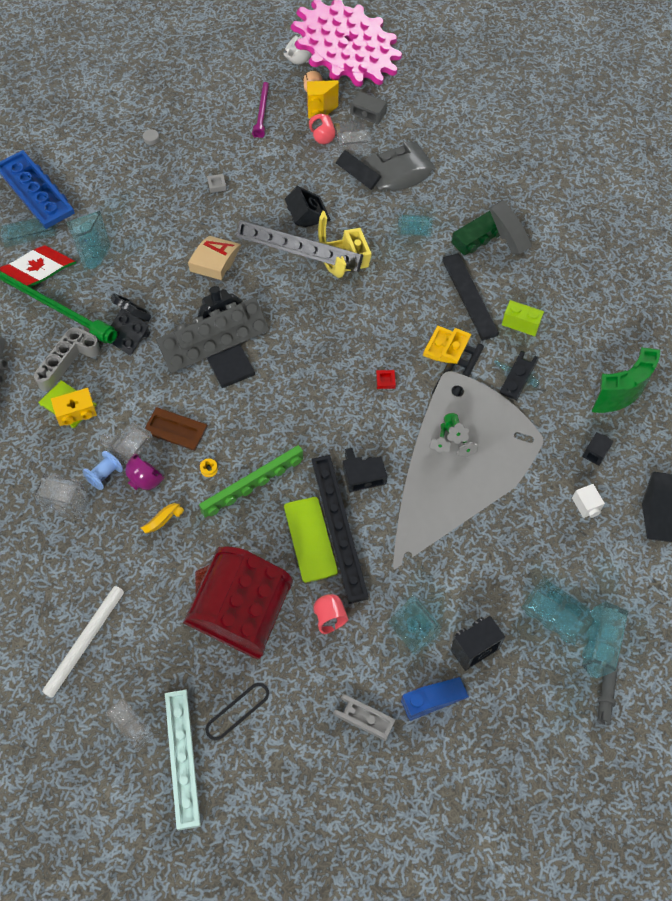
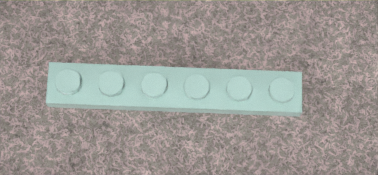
M187 690L165 693L176 828L179 831L201 827L188 692Z

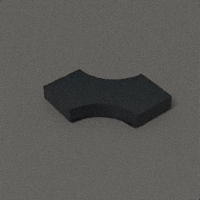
M115 293L112 294L111 301L113 304L127 310L137 318L147 322L150 321L151 315L148 310L136 305L130 299Z

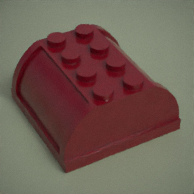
M229 546L218 547L183 624L259 660L264 654L265 646L286 595L291 589L293 579L284 569L247 550Z

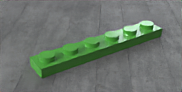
M299 445L200 503L201 513L205 518L209 515L214 516L222 507L234 504L237 498L242 495H249L257 486H264L272 477L281 476L287 468L299 465L303 459V450Z

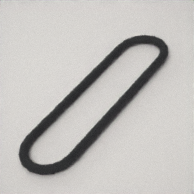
M255 683L218 713L206 725L207 737L211 740H220L268 699L269 689L262 683ZM256 686H261L265 689V698L219 737L210 735L209 726Z

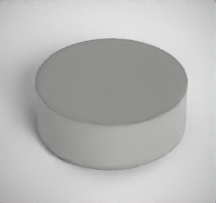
M147 130L143 133V140L148 145L156 144L159 141V134L156 130Z

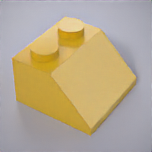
M338 80L307 81L308 119L318 114L328 115L338 107Z

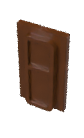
M156 407L143 433L195 451L208 425Z

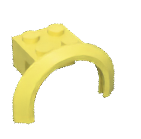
M322 211L318 225L319 242L363 254L360 269L369 267L371 251L361 228L344 230L342 240L326 242L327 216L325 211ZM341 256V259L336 257L335 265L324 263L328 271L337 278L343 277L346 271H351L345 269L346 262L343 256Z

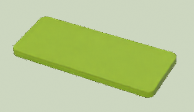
M311 497L286 503L284 510L302 581L307 583L336 576L338 570L318 498Z

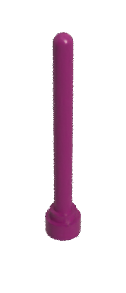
M268 82L263 83L257 124L253 126L252 135L258 138H263L265 135L263 121L269 87Z

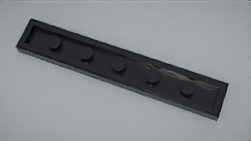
M456 253L443 257L442 261L481 340L497 337L499 332L460 254Z

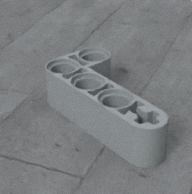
M76 327L70 328L35 371L34 378L39 389L42 391L51 390L79 353L88 357L97 356L101 348L96 336Z

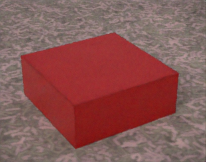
M376 370L377 389H395V370Z

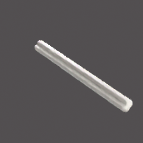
M117 586L112 588L44 687L42 692L51 698L54 697L124 594L121 588Z

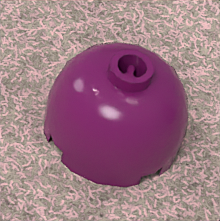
M134 453L125 468L126 476L129 478L128 484L135 490L138 488L143 490L156 488L165 477L151 464L141 460V457Z

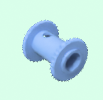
M108 451L102 452L104 459L91 471L83 469L84 477L98 490L104 488L102 481L114 470L118 472L123 471L121 463Z

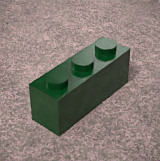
M486 212L453 232L451 243L464 256L475 252L481 245L488 244L494 237L498 238L500 236L491 212Z

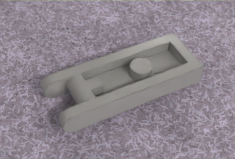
M342 694L341 699L348 704L343 713L334 710L333 715L386 741L396 719Z

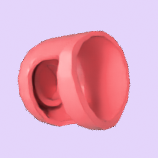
M325 114L311 117L309 127L311 132H313L315 141L319 144H328L333 141L336 131L331 117ZM317 119H321L322 125L314 130L312 124Z
M327 594L315 601L313 610L318 617V628L322 634L334 631L332 626H322L327 621L337 618L335 630L342 627L348 621L344 605L337 595Z

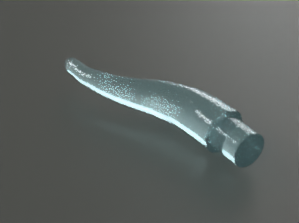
M494 360V363L503 370L511 371L512 367ZM531 374L527 383L536 388L540 382Z

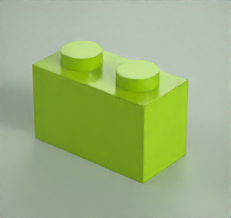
M510 300L504 313L502 326L536 336L544 311Z

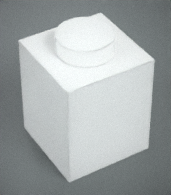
M594 484L576 490L572 497L583 518L587 516L593 518L599 515L605 504Z

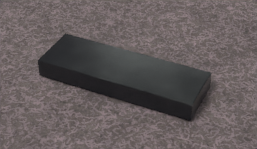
M346 150L342 152L335 162L370 190L375 187L381 178L379 174Z

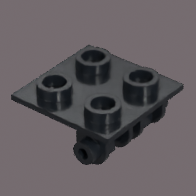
M121 308L111 324L117 331V337L111 344L130 356L140 340L150 336L149 325Z

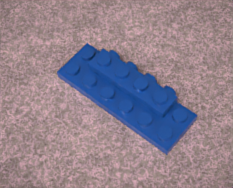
M24 150L0 161V175L45 229L75 214L66 196L60 194L56 184L51 183L49 176L43 174L41 167L38 164L36 165Z

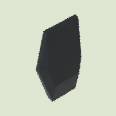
M652 472L642 501L647 539L672 542V474Z

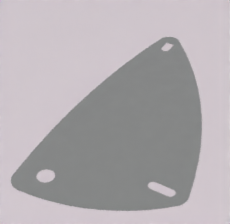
M448 371L441 376L423 419L402 496L394 549V570L402 565L406 552H410L412 557H414L514 489L530 468L543 445V437L514 404L490 387L465 375ZM454 386H461L464 389V394L457 397L452 394L451 390ZM446 414H457L459 423H462L464 427L469 429L467 433L469 439L467 442L478 444L475 454H470L467 457L458 456L457 451L463 442L455 444L454 441H449L447 438L449 432L445 430L444 438L446 441L451 442L449 452H437L429 447L432 439L440 437V425L444 423V416ZM518 432L532 436L534 442L529 443L516 439L514 434Z

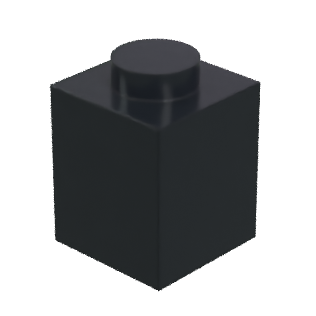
M596 432L582 457L600 466L614 441L609 439L608 436Z

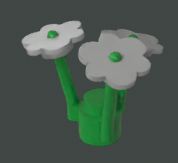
M446 414L444 416V423L440 425V437L432 439L429 447L437 452H449L451 448V442L449 441H454L455 444H459L462 441L463 444L459 447L457 455L467 457L470 454H475L478 444L467 442L469 439L467 434L469 429L464 427L462 423H459L457 414ZM445 430L449 432L447 435L449 441H446L444 438Z

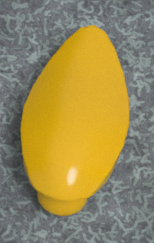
M177 503L167 505L141 529L146 534L154 532L163 527L173 515L180 517L184 509Z

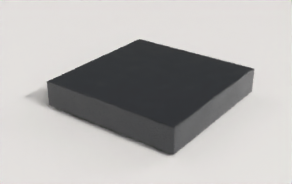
M241 345L207 358L221 388L255 375V371Z

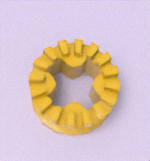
M205 459L201 462L200 470L202 475L208 478L216 475L218 467L215 460ZM206 465H210L212 470L208 471Z

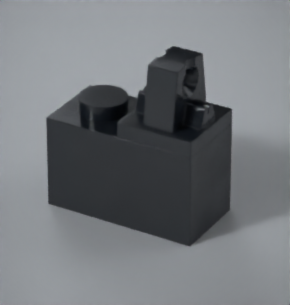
M353 448L345 449L346 460L342 461L349 493L387 484L388 476L382 456H372L362 460V457H355Z

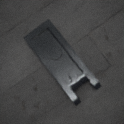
M524 351L519 353L500 389V394L516 401L539 359L537 356H534L532 361L523 359Z

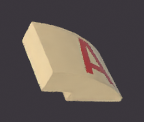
M208 236L200 243L188 262L190 272L222 280L226 271L230 270L241 244Z

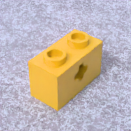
M88 388L51 398L55 416L60 426L71 425L73 422L97 416Z

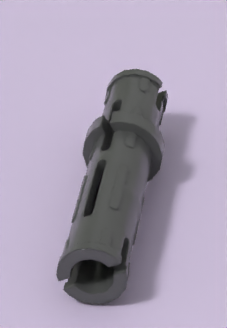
M609 658L605 659L601 696L598 697L599 711L597 722L605 725V722H607V725H611L612 709L616 704L614 694L619 661L611 659V662H609Z

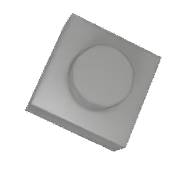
M223 174L207 176L210 193L226 191Z

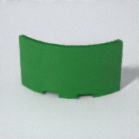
M641 347L639 358L631 369L614 374L602 373L600 392L592 412H614L635 402L643 393L659 362L660 350Z

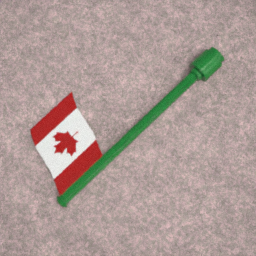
M44 245L30 251L14 262L0 267L1 281L87 327L90 330V334L96 336L103 343L111 344L115 341L117 331L114 327L101 320L92 322L30 288L47 280L62 269L76 264V261Z

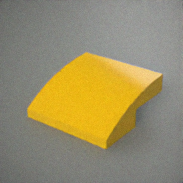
M437 325L423 352V356L440 362L457 364L471 334L457 328L451 331Z

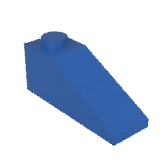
M458 677L403 694L401 703L409 721H412L469 698L461 678Z

